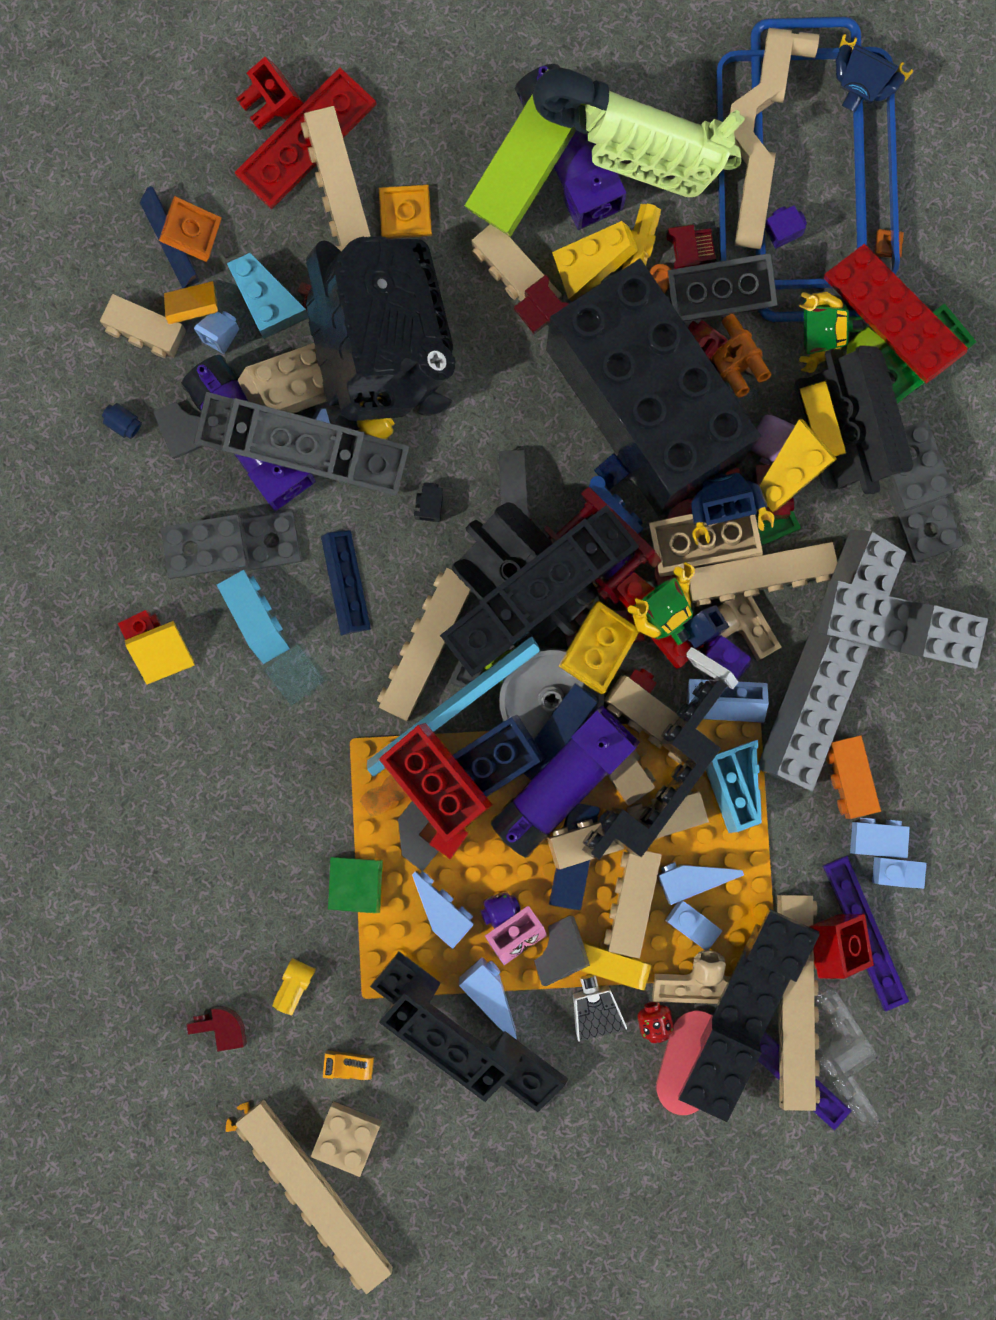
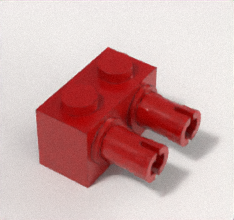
M263 57L246 73L251 79L252 85L236 97V100L240 102L239 104L246 111L261 97H264L266 104L250 116L251 121H254V125L259 130H262L276 116L287 120L304 103L277 65L267 57Z

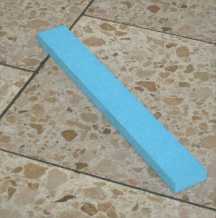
M532 636L368 759L367 770L371 775L376 776L385 769L379 758L417 725L426 723L434 732L536 655L540 649Z

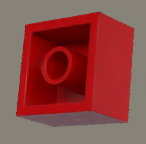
M837 914L809 926L819 931L820 934L813 947L814 964L817 969L818 978L845 979L874 965L865 914Z

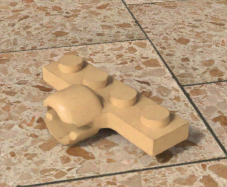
M744 593L735 595L736 599L722 602L717 607L730 626L720 635L726 638L735 632H740L757 661L782 648L752 596L744 597Z
M703 950L694 957L693 971L690 974H655L652 992L653 1002L717 1004L730 979L729 976L724 975L726 966L724 957L716 951Z

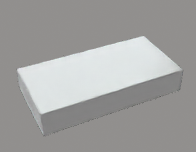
M692 647L686 653L688 659L696 668L714 679H720L730 689L737 685V679L725 667Z

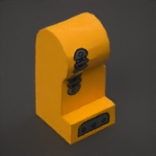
M327 1050L324 1059L323 1078L371 1080L374 1057Z

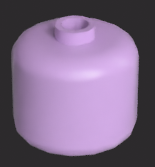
M764 415L757 427L761 437L751 449L753 453L761 457L759 462L765 465L773 464L795 425L772 415Z

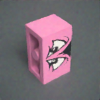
M529 906L485 935L488 943L503 965L547 936L544 927Z

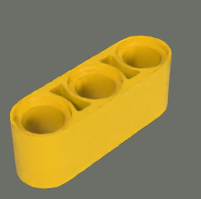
M826 381L801 388L800 393L810 428L834 456L845 454L844 443Z
M583 942L590 966L580 971L639 990H645L652 967L651 964L625 955L608 952L606 949Z

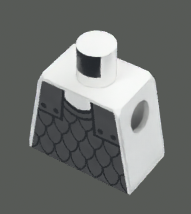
M592 974L581 977L583 991L573 994L575 1030L578 1042L626 1030V1024L609 985L598 987L596 976Z

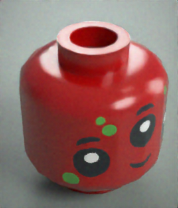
M652 1001L644 1005L645 1008L641 1009L637 1015L641 1035L651 1043H661L668 1040L674 1031L671 1010L665 1005H660L659 1002Z

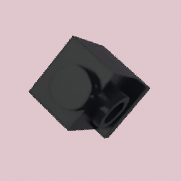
M423 483L422 493H417L415 508H420V511H414L415 520L440 522L444 492L443 488H438V484Z

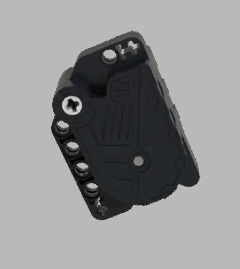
M362 236L350 241L342 251L329 241L323 240L316 244L306 258L312 285L307 296L306 306L309 318L308 323L316 348V358L321 370L322 384L328 405H339L342 415L351 421L406 416L453 375L456 363L455 357L452 355L453 342L429 246L421 239L390 240L382 236Z

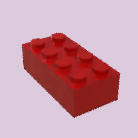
M426 723L417 725L379 758V761L445 842L457 836L493 805Z

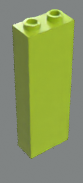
M532 94L464 206L473 214L511 237L575 134V127L567 128L543 118L536 110Z

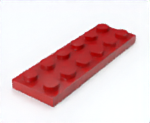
M339 67L234 172L235 176L272 210L317 165L316 162L312 163L308 152V148L312 147L310 139L304 138L301 123L305 122L304 113L334 106L344 138L377 105L376 100Z
M865 244L824 274V279L926 384L967 353L968 348Z

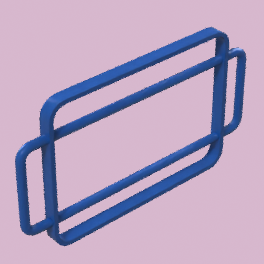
M849 17L773 18L764 19L756 23L750 36L751 50L728 52L718 63L716 72L717 120L723 122L722 69L725 65L735 61H751L752 89L759 85L761 61H763L765 51L761 50L762 31L769 29V27L777 29L845 27L851 33V43L856 37V44L861 46V31L857 22ZM863 47L893 63L891 56L885 50L877 47ZM818 48L815 58L791 55L790 60L836 59L840 48ZM894 93L887 97L892 250L891 271L896 275L899 270L900 254ZM863 99L855 113L853 112L857 249L863 244L867 246ZM761 111L755 117L753 132L763 144V118ZM724 169L718 174L720 262L726 261ZM765 228L761 249H756V255L766 254ZM825 279L774 280L775 289L833 288ZM769 308L758 310L764 319L771 322L804 321V311L773 312ZM848 310L849 317L860 316L855 310Z

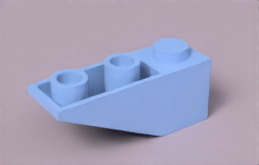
M415 871L412 876L432 930L453 949L474 925L471 921L473 915L463 906L458 909L451 902L454 898L443 888L440 891L432 886L434 880L424 871L420 874Z

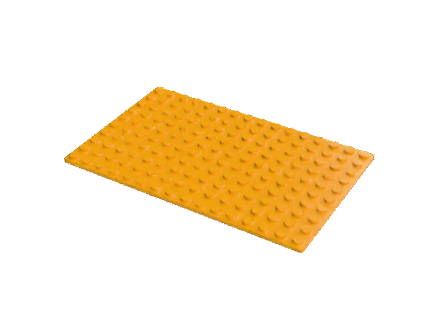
M703 719L696 729L721 748L718 753L758 740V765L763 753L761 722ZM622 724L640 741L635 749L641 758L637 762L643 770L648 768L656 780L653 782L655 788L630 805L642 803V807L652 804L651 800L655 799L656 794L664 785L666 787L673 779L671 774L679 763L668 756L670 751L665 747L658 748L647 740L649 735L643 730L638 733L627 724ZM489 731L435 735L449 752L454 755ZM399 736L353 738L350 741L355 858L383 860L380 913L358 912L362 997L365 999L384 998L370 986L398 951L441 983L434 995L465 993L459 986V977L482 957L487 962L492 961L499 968L504 991L582 987L580 978L590 975L583 971H577L548 986H543L534 960L543 954L548 945V926L568 916L575 917L582 942L607 950L608 945L604 944L606 929H611L613 919L609 918L612 903L617 904L619 893H615L616 881L618 877L622 878L624 867H620L623 851H628L623 849L604 855L600 860L596 858L590 860L581 910L549 905L556 867L548 840L546 839L534 849L529 857L525 858L510 848L498 836L491 825L492 818L497 816L503 807L512 798H515L531 781L525 774L520 775L487 797L493 805L465 828L469 833L451 859L438 852L424 869V872L434 880L432 883L434 888L438 891L443 888L454 898L451 902L458 909L463 906L473 915L471 921L474 925L452 949L433 932L412 876L415 871L419 874L422 871L402 856L398 818L412 800L386 768L376 776H372L367 770V760ZM705 770L691 791L700 792L709 822L657 838L647 849L649 852L662 854L658 873L662 872L661 867L673 862L677 866L693 865L740 869L743 871L744 875L683 900L722 930L709 950L716 951L724 957L726 964L724 975L731 977L755 925L761 926L768 910H773L764 772L760 770L758 773V790H760L761 824L739 832L728 833ZM608 776L580 802L581 804L600 808L598 821L607 809L611 811L615 807L627 812V807H629ZM565 819L554 830L563 828ZM428 822L419 835L430 843L437 831ZM658 877L656 879L640 959L631 957L652 965L647 983H654L655 974H690L693 971L694 957L704 950L665 921L677 903L668 904ZM501 892H508L510 896L515 895L521 910L529 906L547 934L546 937L505 965H503L485 937L494 928L491 924L486 925L481 915V910L485 909V899ZM596 976L598 986L623 985Z

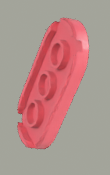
M702 1010L688 1011L678 1017L673 1023L674 1031L669 1036L656 1082V1091L660 1102L668 1111L677 1115H690L699 1110L678 1100V1095L701 1050L700 1038L712 1016Z

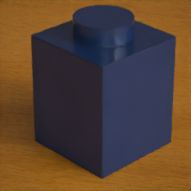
M716 605L701 611L683 625L691 636L688 640L693 644L694 648L711 642L730 627Z

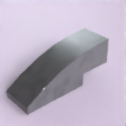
M524 450L499 451L501 505L506 502L514 503L528 516Z

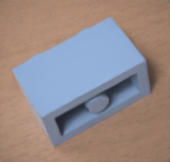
M860 818V823L852 822L850 853L908 858L910 827L902 826V821L886 820V825L876 824V819Z

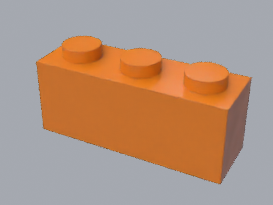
M862 736L832 742L826 756V761L828 764H832L834 774L831 775V781L834 789H838L841 799L837 800L840 814H845L846 819H853L881 812Z

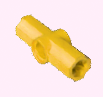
M648 203L640 204L634 230H631L638 251L623 264L622 270L638 259H641L646 266L647 260L652 253L656 238L654 234L661 215V209L655 205Z

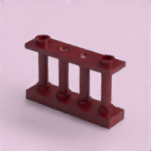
M590 487L581 493L586 500L585 507L555 534L548 526L544 528L549 536L548 539L552 543L560 539L581 521L596 514L607 505ZM609 507L639 545V548L633 552L634 556L606 582L601 578L593 581L597 585L595 590L605 600L609 597L616 604L619 599L613 592V589L641 563L645 564L648 562L655 568L661 562V559L656 551Z

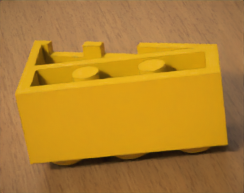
M620 221L552 253L568 299L573 302L601 284V281L606 276L616 271L638 249L630 227L623 221Z
M803 419L798 420L760 484L767 506L772 512L782 507L837 459Z

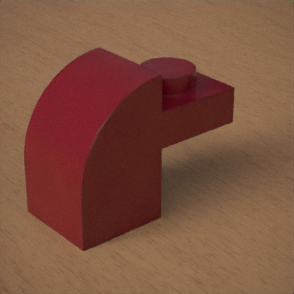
M215 1006L211 1009L212 1018H209V1013L193 1016L194 1021L187 1023L188 1035L214 1031L217 1052L243 1048L247 1044L245 1027L241 1017L228 1007Z

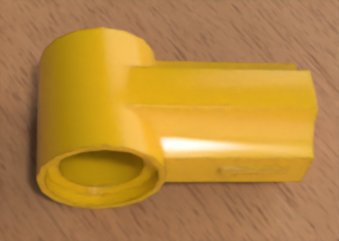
M292 958L283 975L282 980L284 981L273 1001L272 1007L282 1013L293 1015L316 969Z

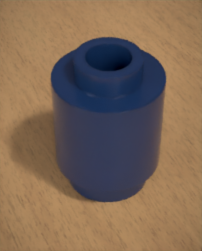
M118 403L113 406L109 404L102 413L104 418L103 424L123 438L128 437L132 439L142 425V422L138 420V416Z

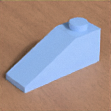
M673 862L661 867L662 872L658 873L657 877L668 904L672 905L739 878L744 873L740 869L693 865L677 866Z
M482 957L459 977V986L503 1032L506 1031L517 1039L515 1025L499 975L501 972L492 961L487 962Z

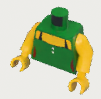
M803 292L801 294V297L807 299L804 300L803 305H799V307L804 309L803 344L806 353L810 354L809 357L801 356L799 358L800 362L807 363L801 369L804 372H814L817 365L826 360L825 352L827 350H841L843 346L848 345V332L863 330V318L861 316L849 317L848 308L843 304L842 300L828 292L813 294Z
M685 562L683 564L684 569L679 566L675 567L674 574L679 576L677 579L672 578L664 581L641 600L636 598V604L628 607V612L633 615L638 632L656 639L671 635L677 645L682 644L691 637L683 624L693 617L690 579L694 576L695 568Z

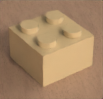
M333 1101L311 1157L360 1177L382 1121Z

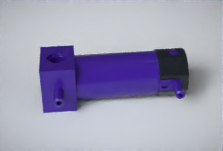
M547 64L538 67L518 81L515 91L523 108L533 94L537 80L547 69L560 68L558 64ZM576 130L555 164L554 169L564 188L563 201L577 230H580L622 211L627 193L617 173L594 165L592 162V149L596 144L588 141V133L584 134Z
M220 354L209 357L197 364L186 374L181 382L182 388L190 395L200 411H202L206 392L248 401L238 382V375ZM234 454L247 471V475L275 512L316 482L311 473Z
M603 706L573 734L572 739L515 798H512L497 816L492 818L491 825L495 832L519 855L525 858L529 857L534 849L550 836V833L639 745L640 741Z

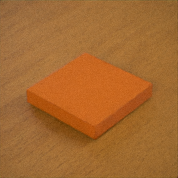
M174 196L159 241L207 262L222 217Z

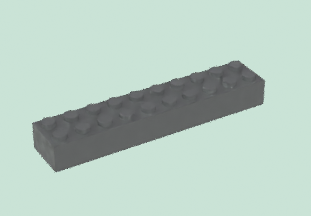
M851 529L831 580L877 590L878 593L889 596L906 552L872 531ZM826 593L758 763L760 771L792 786L813 792L869 649V645L818 634Z

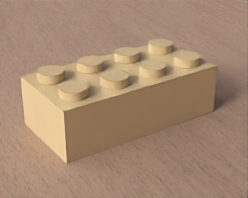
M312 343L245 367L238 382L248 401L293 414L326 402L322 384L323 378L315 353V344Z
M692 514L649 523L654 550L661 559V562L657 565L661 577L674 575V568L677 566L684 569L683 564L685 562L694 568H700L763 555L755 515L708 526L705 523L704 527L708 530L710 542L707 544L705 535H700L697 539L698 545L695 543L692 535L693 530L696 528V525L693 524Z

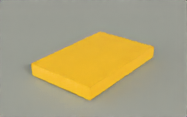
M597 601L564 655L559 667L602 695L609 687L639 632L635 625L600 601Z

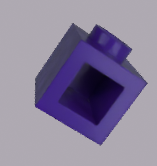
M795 205L789 208L784 206L772 213L773 216L766 220L765 230L775 249L803 236L807 225L804 214L801 211L798 212Z

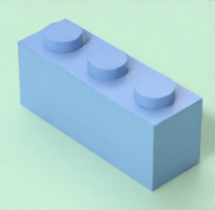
M689 679L686 696L688 704L695 697L692 693L700 682L705 683L709 680ZM738 682L733 689L726 687L703 719L764 722L769 704L768 684Z

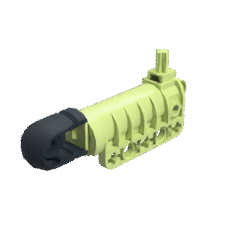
M565 68L547 70L535 84L533 100L538 113L552 123L567 128L575 127L579 132L588 133V141L596 144L592 149V162L598 167L685 197H696L706 189L722 169L733 170L741 164V150L738 146L734 145V131L744 122L745 118L740 115L738 110L731 112L723 122L714 119L711 123L704 121L702 124H696L685 118L677 117L666 111H661L611 92L606 83L598 80L593 82L590 77ZM730 155L736 156L735 158L728 159ZM623 160H630V161H632V162L629 163V164H625V163H622L621 161H623ZM666 176H675V178H673V179H668V178H665V177H666Z

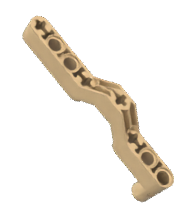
M769 27L760 83L731 105L730 113L738 110L740 115L745 118L744 122L734 131V145L740 148L741 158L747 164L735 246L761 249L776 152H769L753 132L755 117L774 102L783 103L791 55L815 58L819 34L806 32L794 34L792 30Z

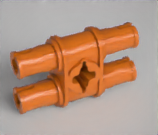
M730 314L722 320V324L731 339L724 346L717 349L710 361L715 364L722 379L729 383L735 395L741 398L750 391L741 372L749 367L758 382H764L769 379L771 372L763 361V352L754 343L751 332L744 330L734 314Z

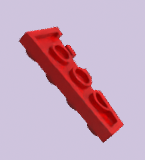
M632 572L613 589V592L628 609L630 605L636 604V598L641 600L655 588L635 572ZM671 635L661 639L652 638L676 669L681 668L689 660L686 653L691 647L694 648L689 640L677 645Z

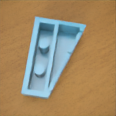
M251 253L227 263L263 339L308 318L306 309Z
M242 570L217 584L248 646L263 664L290 649L280 632L283 630L276 616L272 617L269 613V610L272 608L265 596L260 597L258 593L261 587L254 576L249 578L246 572Z
M758 740L718 753L706 769L728 833L739 832L762 823L760 790H758Z

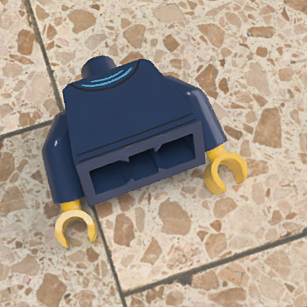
M846 34L842 36L836 58V78L841 83L840 88L848 92L841 105L844 108L855 113L862 99L868 103H872L874 100L882 101L896 93L903 82L913 73V69L908 73L902 70L904 62L897 66L857 45L856 37L852 43H848L845 40Z
M718 473L714 478L705 480L703 482V490L697 493L691 503L693 524L696 525L692 535L697 545V539L700 535H705L707 544L710 542V535L707 528L704 527L705 523L708 526L755 515L758 511V528L764 531L763 520L770 521L772 528L774 526V515L770 511H766L768 506L761 487L749 480H744L740 473L729 475Z

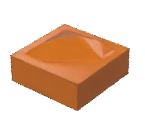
M879 229L877 231L876 256L891 258V230ZM899 232L900 258L902 255L904 232Z

